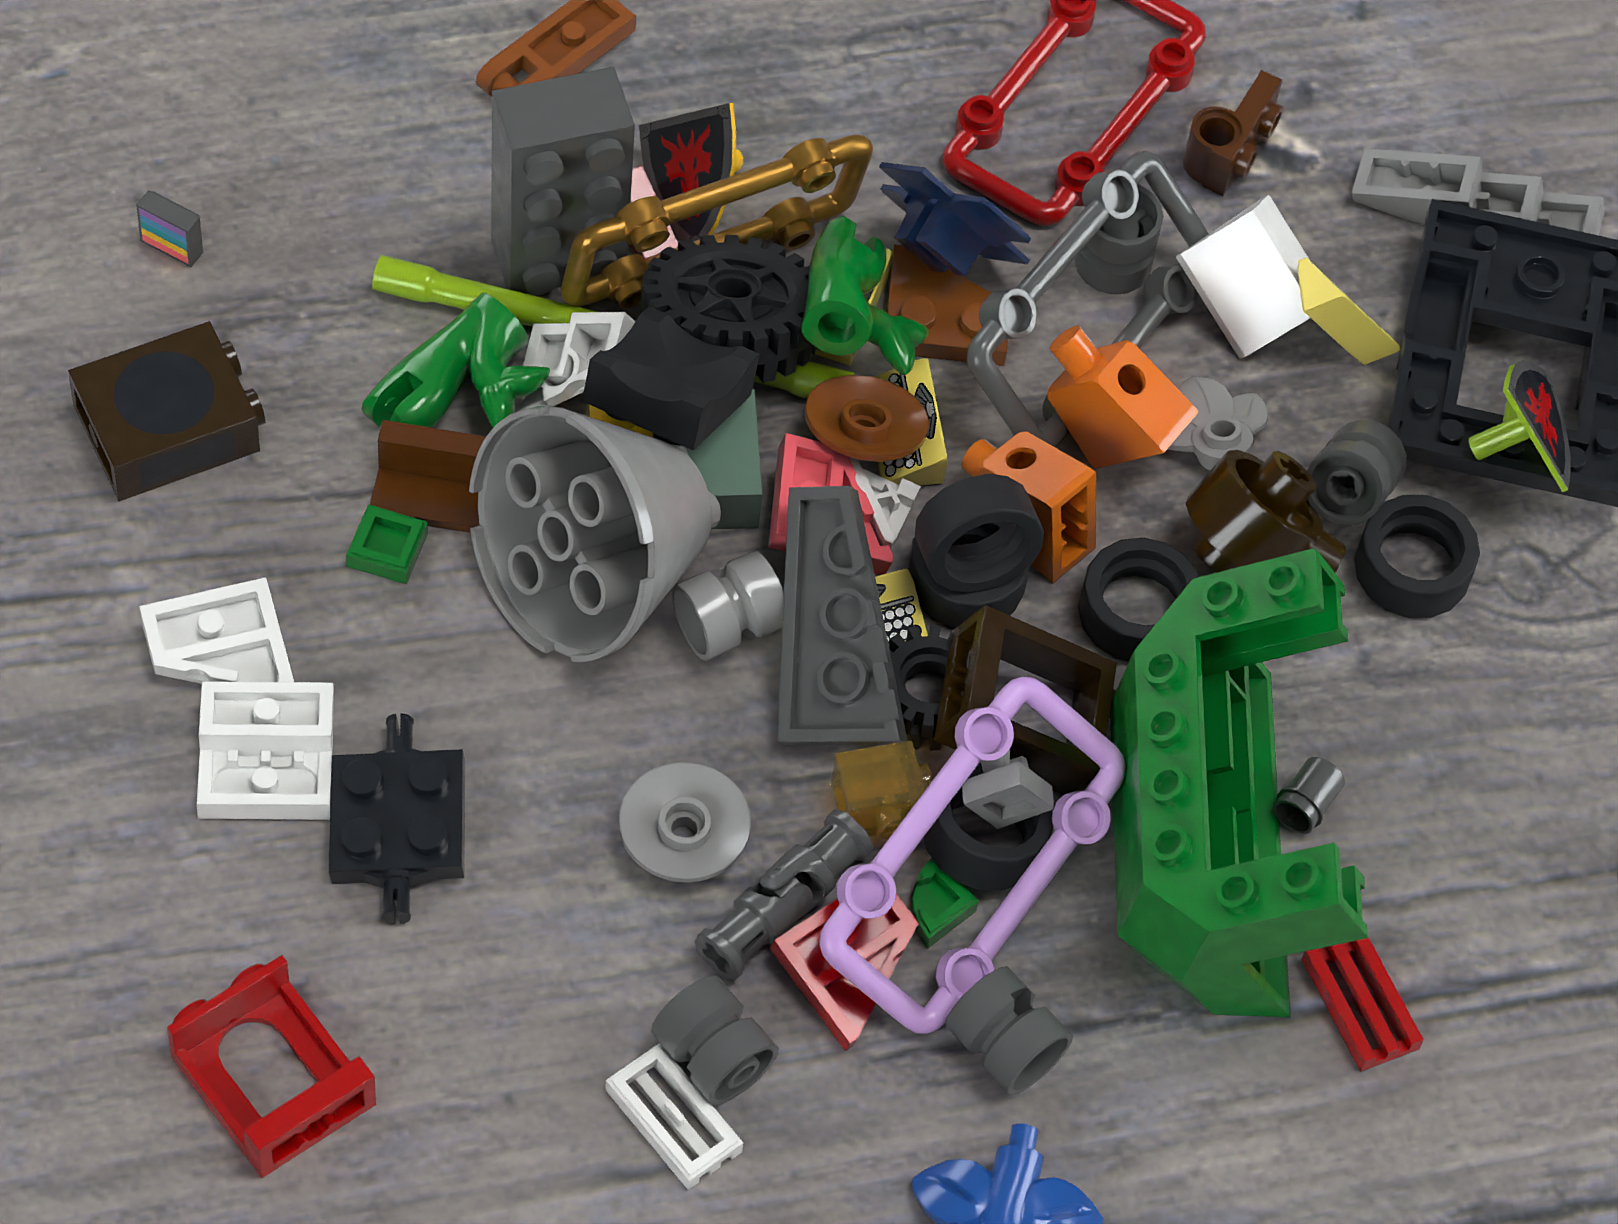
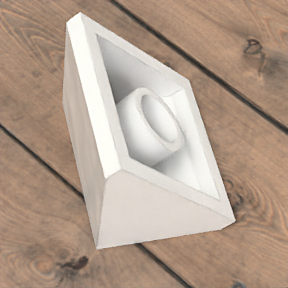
M1269 195L1261 198L1176 256L1239 359L1248 356L1310 319L1302 309L1297 267L1299 265L1298 260L1308 258Z

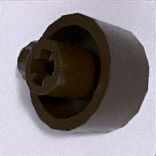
M1238 449L1227 451L1188 495L1185 503L1190 518L1201 532L1193 543L1194 550L1199 558L1215 573L1313 548L1318 550L1336 573L1345 556L1346 546L1323 530L1324 527L1318 513L1309 504L1308 498L1317 487L1315 480L1301 464L1280 451H1273L1265 462L1252 454Z

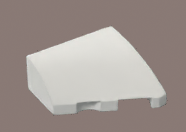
M625 312L572 313L570 323L533 324L523 366L550 368V373L538 390L528 396L515 400L514 413L537 406H555L583 393L590 359L600 350L606 351L617 345L630 331L636 321Z

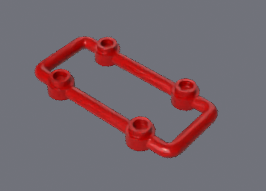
M1050 0L1047 16L1048 23L988 96H973L960 106L957 112L955 136L947 144L942 154V163L946 172L955 180L1031 223L1041 226L1059 223L1074 206H1084L1082 192L1085 184L1095 174L1104 172L1105 166L1164 92H1177L1189 85L1195 66L1194 55L1206 38L1205 25L1200 17L1171 0H1123L1180 31L1182 34L1178 39H1164L1152 48L1146 67L1147 78L1087 152H1074L1060 162L1055 179V192L1047 202H1042L966 158L974 149H989L999 142L1003 130L1004 112L1066 37L1082 36L1092 28L1096 11V0Z

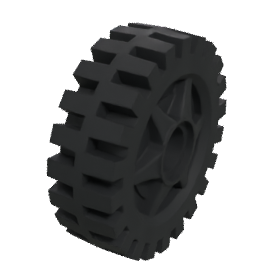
M725 234L724 242L717 243L714 235L700 236V243L697 246L689 238L678 242L677 250L670 246L662 250L660 258L654 257L648 264V270H645L640 299V314L650 306L668 314L679 327L703 342L721 347L742 346L760 354L755 375L758 376L762 383L774 381L777 371L785 377L794 373L796 365L805 366L810 361L811 354H815L817 347L805 339L801 331L808 296L810 266L804 267V258L796 253L786 257V248L774 243L768 249L763 248V239L750 237L747 244L739 243V235Z

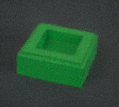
M368 504L346 554L347 567L407 584L428 535V522Z

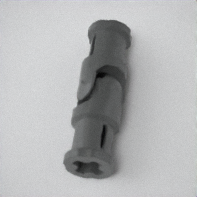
M834 809L824 820V827L804 846L796 844L763 874L760 880L752 887L749 886L734 900V910L714 929L705 928L697 935L694 943L704 961L723 978L735 981L744 970L743 964L765 944L772 945L775 939L792 929L798 920L804 917L835 888L836 882L834 879L855 860L863 861L870 855L873 850V844L865 829L852 816L842 810Z

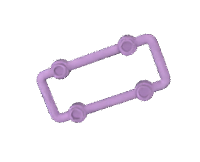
M1022 676L1012 679L1000 690L988 707L969 710L960 717L955 727V740L958 748L870 864L852 866L841 875L837 883L839 906L827 920L820 933V948L822 955L828 963L905 1028L914 1033L928 1034L939 1030L946 1023L947 1016L960 998L975 983L995 970L992 960L1078 844H1092L1099 841L1109 829L1111 814L1107 804L1121 787L1126 774V763L1123 754L1110 740L1050 688L1033 677ZM1027 703L1100 767V770L1085 791L1070 792L1063 795L1056 802L1052 812V823L1055 832L969 948H955L949 950L941 957L936 967V980L939 988L926 1006L921 1007L847 944V938L862 918H877L889 911L896 897V885L893 877L979 762L999 759L1008 752L1014 738L1011 720L1021 706Z

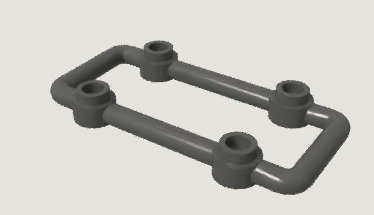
M1149 151L1137 152L1130 156L1118 170L1097 173L1091 177L1083 188L1082 201L1085 209L1016 289L995 291L988 296L980 307L979 319L982 328L969 344L967 352L968 366L1014 436L1018 432H1029L1056 448L1070 432L1047 396L1043 403V416L1046 422L1040 429L1038 428L994 363L992 353L1004 340L1021 339L1032 332L1037 318L1035 303L1107 220L1125 219L1133 214L1138 204L1139 194L1137 185L1143 178L1146 179L1188 247H1191L1209 234L1164 162L1154 153ZM1180 263L1178 265L1158 267L1146 278L1143 286L1146 303L1113 343L1128 340L1140 348L1168 314L1185 313L1195 306L1199 293Z

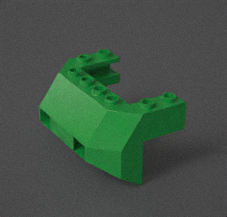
M1316 548L1192 579L1134 650L1111 701V742L1123 754L1126 763L1125 778L1121 787L1113 796L1118 936L1137 955L1213 1015L1291 1018L1287 955L1368 938V925L1363 921L1361 890L1365 889V880L1362 873L1355 865L1341 868L1340 848L1335 842L1281 854L1280 822L1273 812V805L1277 801L1278 786L1272 681L1270 671L1262 662L1348 642V630L1343 625L1341 597L1345 596V586Z

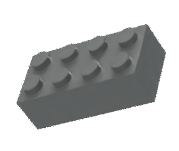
M614 66L492 91L491 241L506 287L509 290L539 295L561 287L575 237L587 227L615 217L623 207L631 203L635 124ZM621 241L598 250L594 256L589 278L600 275L601 271L615 260L628 256L629 244Z

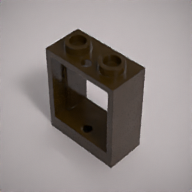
M987 605L983 606L953 630L934 741L955 750L958 748L955 740V727L960 717L969 710L988 707L994 700L1000 660L1074 691L1072 708L1106 737L1111 701L1116 692L1113 687L1117 662ZM1011 720L1014 738L1009 749L1010 760L1020 756L1025 757L1029 769L1052 786V791L1061 795L1076 791L1090 780H1093L1099 772L1100 767L1070 740L1067 739L1066 743Z

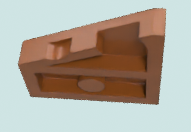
M894 244L887 313L890 316H902L915 320L928 328L929 334L926 340L915 347L916 357L968 362L967 352L969 344L982 328L979 319L980 307L992 292L960 275L954 274L949 269H946L945 272L932 271L903 245ZM1008 339L1004 340L992 353V359L996 365H1005Z

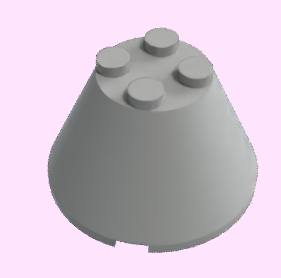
M537 406L520 410L501 420L484 439L476 456L470 478L469 492H478L479 526L470 528L471 538L481 574L491 596L504 617L526 641L544 653L555 650L571 657V662L593 661L613 654L627 644L703 551L709 539L711 528L718 525L721 517L720 504L717 498L708 491L699 469L688 456L684 446L673 445L666 441L553 406Z

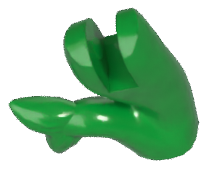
M845 216L837 217L825 226L813 249L809 270L807 303L801 331L805 339L818 349L839 356L853 354L868 341L880 348L881 353L894 369L902 375H907L914 366L915 347L926 340L929 330L925 325L902 316H890L885 311L867 302L864 295L876 287L885 270V245L875 236L871 237L865 244H862L854 238L856 223Z
M481 293L451 323L398 362L367 395L361 409L363 414L377 426H381L382 420L434 428L448 410L464 380L471 373L472 382L479 391L482 408L492 428H494L501 420L514 413L516 399L532 394L543 385L549 376L550 368L540 366L506 367V364L528 343V336L522 324L508 308L489 294Z

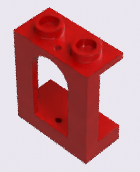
M283 955L265 966L263 964H255L246 968L237 975L228 989L209 1001L200 999L190 1003L176 1015L173 1023L167 1026L171 1057L261 1178H264L376 1105L374 1074L360 1056L352 1061L346 1057L289 982L288 962ZM247 1022H260L272 1026L282 1035L317 1082L264 1117L259 1115L224 1068L219 1058V1046L224 1036L234 1027Z

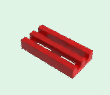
M1369 937L1321 949L1304 951L1301 960L1360 1072L1420 1049L1424 1039ZM1352 955H1354V957H1355V959H1356V961H1357V963H1358L1360 969L1362 970V972H1363V974H1364V976H1365V978H1366L1368 984L1370 985V987H1371V989H1372V991H1373L1375 997L1377 998V1000H1378V1002H1379V1004H1380V1006H1381L1383 1012L1385 1013V1015H1386V1017H1387V1019H1388V1021H1389L1391 1027L1393 1028V1030H1394V1032H1395V1034H1396V1036H1397V1038H1398V1041L1395 1040V1038H1394V1036H1393L1391 1030L1389 1029V1027H1388V1025H1387V1023H1386V1021H1385L1383 1015L1381 1014V1012H1380V1010H1379V1008H1378V1006H1377L1375 1000L1373 999V997H1372V995H1371V993H1370L1368 987L1366 986V984H1365V982H1364V980H1363V978H1362L1360 972L1358 971V969H1357V967H1356V965H1355V963H1354V961H1353V959H1352V957H1351ZM1335 962L1352 994V999L1359 1013L1365 1018L1379 1048L1372 1050L1327 964Z

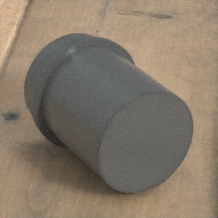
M1311 757L1307 759L1289 785L1281 789L1277 794V801L1273 805L1275 817L1283 826L1295 833L1307 834L1311 832L1314 827L1321 824L1324 817L1323 814L1345 785L1341 771L1334 764L1323 758Z

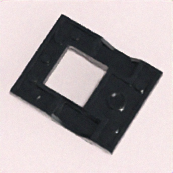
M1431 199L1426 214L1419 258L1413 274L1400 345L1401 350H1399L1396 366L1398 372L1387 426L1402 441L1407 455L1406 460L1618 507V239ZM1471 321L1585 346L1575 409L1578 410L1575 431L1566 429L1571 456L1570 481L1567 491H1561L1531 438L1481 460L1474 456L1469 445V437L1501 424L1504 415L1457 405Z

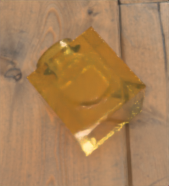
M912 741L835 753L831 788L838 810H842L852 816L865 829L869 837L877 836L881 839H889L933 780L928 764H918Z

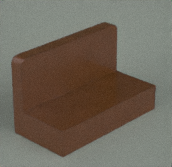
M382 420L378 437L379 468L370 505L427 521L428 526L471 533L470 528L479 526L478 492H469L470 478L478 451L487 436Z

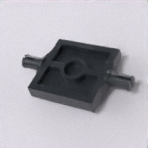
M400 713V736L397 715L392 714L386 718V750L369 754L332 755L329 840V875L332 884L368 883L384 888L382 920L395 925L396 901L400 924L407 923L411 919V886H417L433 879L464 878L465 758L463 749L435 751L412 749L414 719L410 715Z

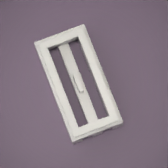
M660 1043L606 1080V1092L688 1190L699 1183L702 1175L707 1172L711 1175L721 1168V1162L729 1157L732 1160L742 1153V1140ZM653 1067L657 1070L718 1144L711 1149L708 1147L674 1103L668 1099L647 1074L648 1070ZM629 1083H634L696 1158L694 1161L688 1158L629 1087Z

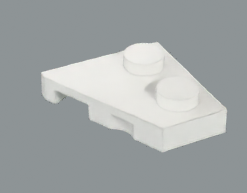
M266 577L139 606L140 618L154 672L157 675L201 684L202 681L294 682Z

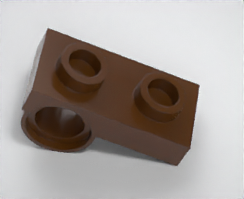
M1261 70L1235 112L1224 107L1214 106L1204 108L1194 116L1183 158L1184 169L1192 179L1201 183L1202 187L1224 196L1235 176L1241 179L1246 178L1259 151V147L1255 145L1260 136L1268 139L1272 136L1283 114L1284 106L1277 104L1283 79Z

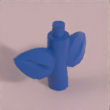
M1018 1123L1012 1125L1009 1143L997 1148L991 1171L976 1161L954 1159L931 1166L914 1176L912 1180V1191L918 1204L937 1224H1103V1217L1094 1203L1077 1186L1056 1177L1039 1179L1044 1161L1043 1155L1035 1150L1039 1131L1034 1126Z

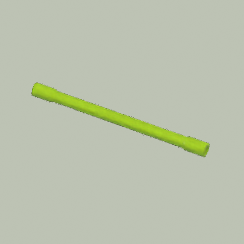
M380 255L372 281V289L374 291L422 303L435 302L463 310L481 293H487L508 308L521 324L533 327V324L570 323L572 313L597 312L441 273L433 267L385 255ZM809 361L803 367L796 365L795 372L786 377L777 371L774 381L762 383L758 376L755 375L754 382L787 390L795 396L808 398L810 392L820 383L834 377L855 375V372Z

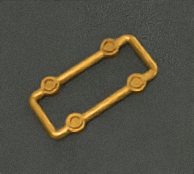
M857 134L845 136L828 143L823 138L809 139L794 146L782 159L662 201L656 196H647L629 203L615 217L593 224L582 230L575 237L561 286L562 299L572 306H584L609 297L611 301L618 302L621 308L635 307L640 304L645 270H648V264L654 257L660 258V253L645 259L639 254L622 257L606 266L600 275L589 278L594 256L598 250L621 241L634 245L638 252L652 250L669 238L670 233L667 229L669 224L792 182L795 186H801L805 193L817 192L835 180L836 173L834 167L843 164L834 190L830 193L806 201L803 197L786 199L770 208L761 218L713 234L717 243L724 242L725 234L739 235V243L747 244L750 237L763 239V242L772 239L774 243L785 247L786 251L804 246L816 234L813 229L814 224L840 215L854 203L872 157V142L867 137ZM700 239L693 242L698 246Z

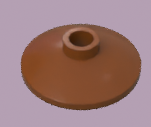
M845 375L828 379L817 385L810 392L805 406L807 425L818 440L838 453L860 460L892 461L906 457L922 446L929 428L928 415L923 405L915 396L892 382L871 376Z

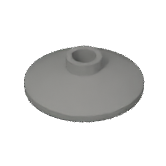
M691 762L665 764L643 774L627 791L619 813L621 839L633 860L649 873L675 882L706 880L730 868L743 853L748 843L751 829L750 809L739 787L720 771L706 765ZM679 827H687L693 830L696 835L692 837H679L672 832Z

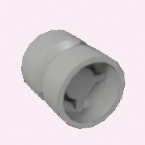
M751 551L728 561L725 567L719 569L718 577L711 572L704 571L676 583L671 589L672 603L680 628L695 654L704 661L711 660L738 648L741 643L742 634L751 640L756 637H764L783 628L784 592L773 568L758 551Z

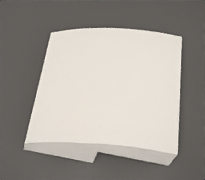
M202 681L199 722L200 758L197 789L198 819L330 820L333 755V683Z

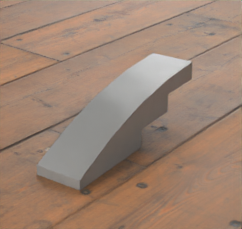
M1364 148L1352 190L1353 201L1421 225H1425L1431 199L1595 235L1600 233L1604 216L1603 197L1546 193L1543 191L1542 177L1485 173L1482 169L1481 157Z

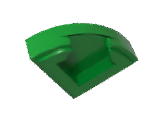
M932 858L919 873L911 902V914L919 923L915 930L927 949L977 911L979 902L962 883L955 881L939 869Z

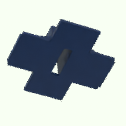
M881 162L879 168L900 186L883 184L880 190L906 212L894 238L932 271L945 272L949 268L956 275L966 276L979 254L986 259L1028 265L1030 259L1011 242L1029 244L1031 238L991 201H988L985 197L955 194L925 167Z

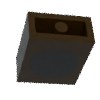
M210 321L68 370L73 406L118 502L260 451L258 426L266 423L263 407L253 388L244 391L238 379L239 376H242V370L237 353L230 341L220 342Z

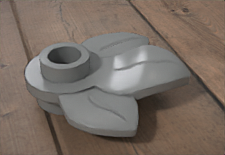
M1190 377L1183 381L1178 390L1198 410V414L1168 449L1194 452L1200 464L1208 470H1211L1229 450L1238 449L1251 454L1254 435L1262 430L1268 421V409L1262 398L1256 393L1237 395L1232 398L1224 385L1206 377Z

